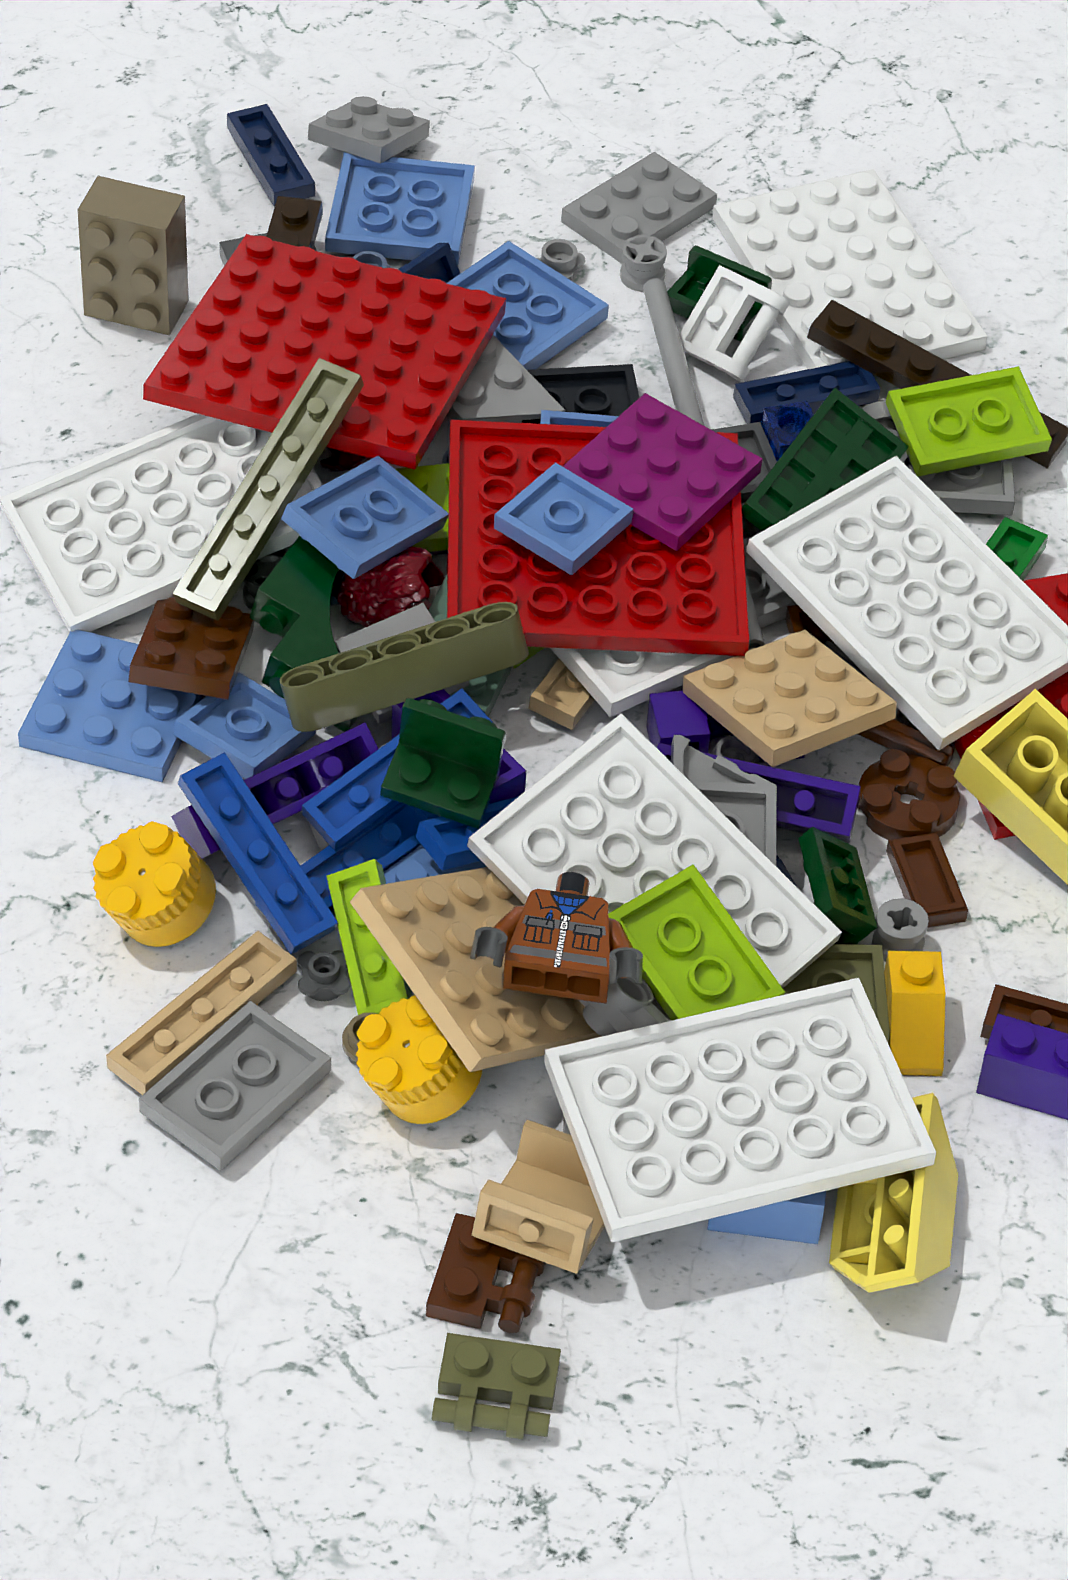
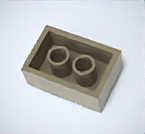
M97 176L77 209L84 315L170 336L189 301L185 196Z

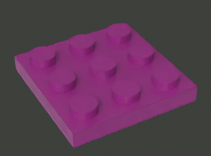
M644 393L562 467L633 508L632 526L677 551L761 473L763 458Z

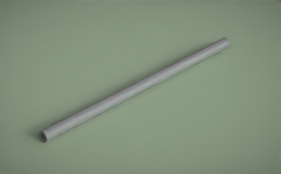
M657 278L648 280L643 286V291L675 409L704 425L665 282ZM746 578L749 630L748 650L763 646L765 643Z

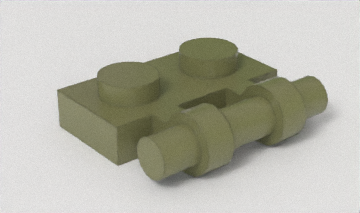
M447 1333L438 1380V1394L457 1396L458 1400L435 1397L432 1421L453 1423L454 1430L472 1432L473 1427L506 1431V1437L522 1440L525 1434L548 1437L551 1414L529 1411V1407L552 1410L561 1349ZM477 1400L510 1404V1408L477 1404Z

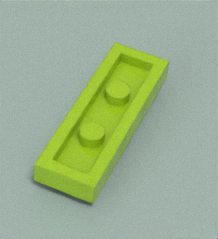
M372 859L327 875L358 1015L362 1013L379 1014L382 1008L388 1007L392 1002H398L402 998L409 999L413 996L411 988L350 903L361 888L386 884L382 865L376 859Z

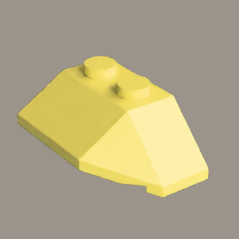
M934 1093L912 1097L936 1150L934 1165L840 1187L837 1191L829 1264L868 1293L918 1283L950 1267L958 1172L939 1101Z

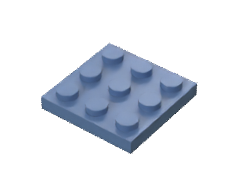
M344 152L325 235V251L348 255L363 251H374L389 259L414 260L437 243H449L458 265L473 189L475 165L392 157L380 164Z
M507 241L447 282V284L471 290H483L491 295L506 298L505 315L493 335L526 370L539 368L608 318L609 304L510 241Z
M82 630L70 631L18 732L19 747L163 782L182 742L181 739L173 735L175 719L200 702L204 695L128 682L130 663L138 644Z

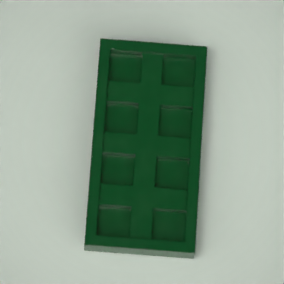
M834 388L742 506V516L759 530L764 531L895 456L900 459L909 446Z

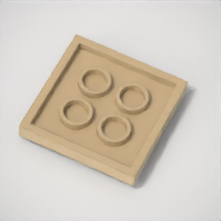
M806 630L792 633L782 639L750 649L745 653V656H734L683 676V693L771 767L778 766L896 718L897 702Z

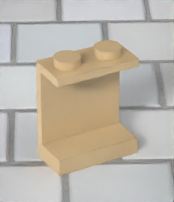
M526 1120L522 1129L517 1159L501 1184L488 1179L480 1191L472 1236L577 1274L605 1225L572 1136Z

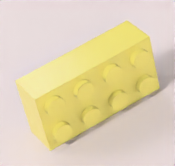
M1034 689L965 750L953 776L1068 885V719L1039 691Z

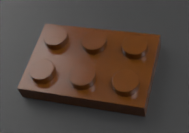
M174 597L157 600L130 663L128 682L229 699L253 633L254 620L249 618V613H243L240 609L233 606H227L223 615L217 621L176 603Z

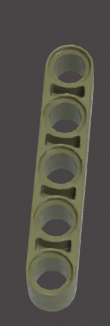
M498 602L295 667L282 675L280 685L292 727L297 731L311 732L405 702L406 698L414 699L512 667L524 661L529 652L517 605L510 602Z

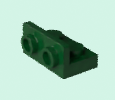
M811 827L798 840L804 859L803 867L808 876L814 899L813 904L842 931L839 940L835 944H858L878 927L857 847L815 827Z

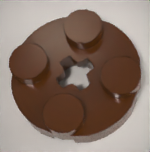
M892 749L885 751L880 756V760L871 764L861 776L859 781L861 795L858 811L861 809L867 817L866 825L875 834L887 840L936 832L940 837L950 830L957 817L960 794L957 788V779L953 776L955 771L948 766L939 765L930 759L907 755L901 750ZM903 794L912 795L917 798L912 799L909 804L900 801Z

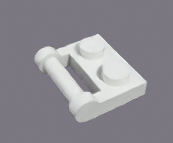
M719 265L679 333L685 353L725 372L732 378L744 382L751 371L748 365L778 314L784 315L790 301L780 294ZM756 301L763 304L733 357L725 355V351L753 303Z

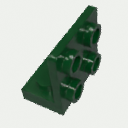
M406 698L402 707L399 743L381 785L380 795L479 829L499 778L506 732L497 728L493 722L477 716L467 718L449 712L438 702L427 699L417 701Z

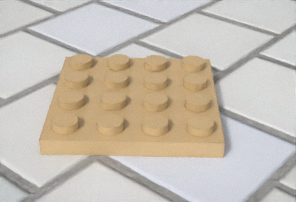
M488 867L364 887L350 901L353 908L469 1072L545 1055V1049L602 1037L591 1029L583 1016L585 1006L577 999L503 989L505 954L502 967L500 968L493 965L494 959L486 956H479L476 960L470 959L475 931L478 928H493L515 906H525Z

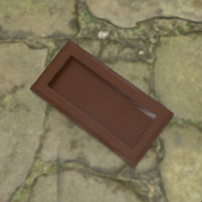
M937 832L888 840L886 853L904 899L912 900L923 907L928 915V928L966 922L968 908Z

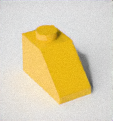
M888 951L884 970L890 1028L888 1045L902 1075L942 1076L944 1068L946 993L941 952Z

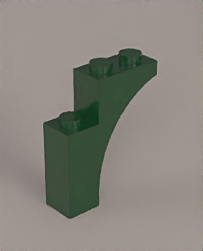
M301 536L297 538L259 587L249 617L259 623L266 631L282 637V640L270 654L262 679L263 684L270 687L274 693L284 698L280 685V678L284 673L295 667L339 653L330 624V598L332 590L345 572L340 570L331 560ZM357 717L333 726L346 732L350 730Z

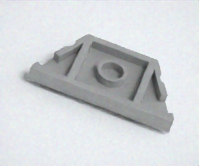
M492 335L446 416L450 420L522 423V420L540 419L541 410L565 412V409Z
M674 735L671 743V763L776 866L777 785L756 774H748L741 771L737 764L720 755L713 759L689 746L690 740L686 737Z

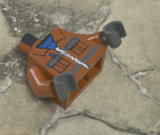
M562 873L558 876L555 891L532 890L525 906H515L493 928L481 927L475 931L470 959L476 960L479 956H486L494 959L493 965L500 968L502 967L505 954L503 989L607 1004L609 983L616 984L617 978L629 977L636 981L635 984H642V952L633 948L621 923L609 918L608 902L603 898L588 896L589 880L579 873Z

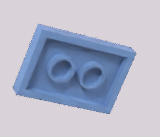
M376 456L287 504L281 520L331 560L340 570L344 571L352 579H355L441 530L447 521L448 512L380 456Z

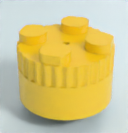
M151 821L145 826L139 825L136 829L131 828L126 833H121L111 843L102 845L93 861L96 872L93 877L95 882L93 889L96 891L95 897L100 902V906L131 938L141 944L162 947L188 938L202 926L214 905L216 883L210 867L177 831H173L167 825Z
M415 995L409 999L402 998L398 1002H392L388 1007L382 1008L379 1014L366 1016L357 1031V1037L360 1040L357 1043L358 1051L356 1052L358 1057L356 1064L360 1068L359 1073L389 1110L401 1120L414 1124H427L445 1119L467 1103L480 1082L482 1070L468 1071Z

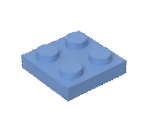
M555 462L495 513L494 529L568 574L573 575L632 523L633 508Z
M239 672L229 699L206 696L175 719L173 735L210 758L225 752L240 776L247 779L279 763L316 734V730L311 732L295 730L291 724L285 699Z

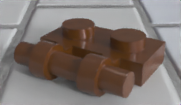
M456 1213L426 1302V1317L481 1329L486 1311L501 1314L498 1322V1327L507 1333L519 1332L523 1318L528 1317L533 1308L535 1295L532 1292L535 1278L543 1273L546 1263L472 1236L475 1217ZM499 1270L513 1273L509 1285L505 1287L495 1285Z

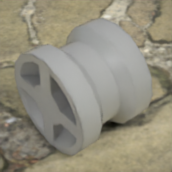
M636 235L624 242L620 278L626 287L644 292L643 286L648 280L657 278L664 281L665 269L663 264L666 260L667 249L660 239L649 235Z
M904 898L884 902L878 909L876 915L878 928L874 930L872 945H882L883 961L886 962L888 951H923L925 944L924 936L926 935L929 923L927 912L921 905Z

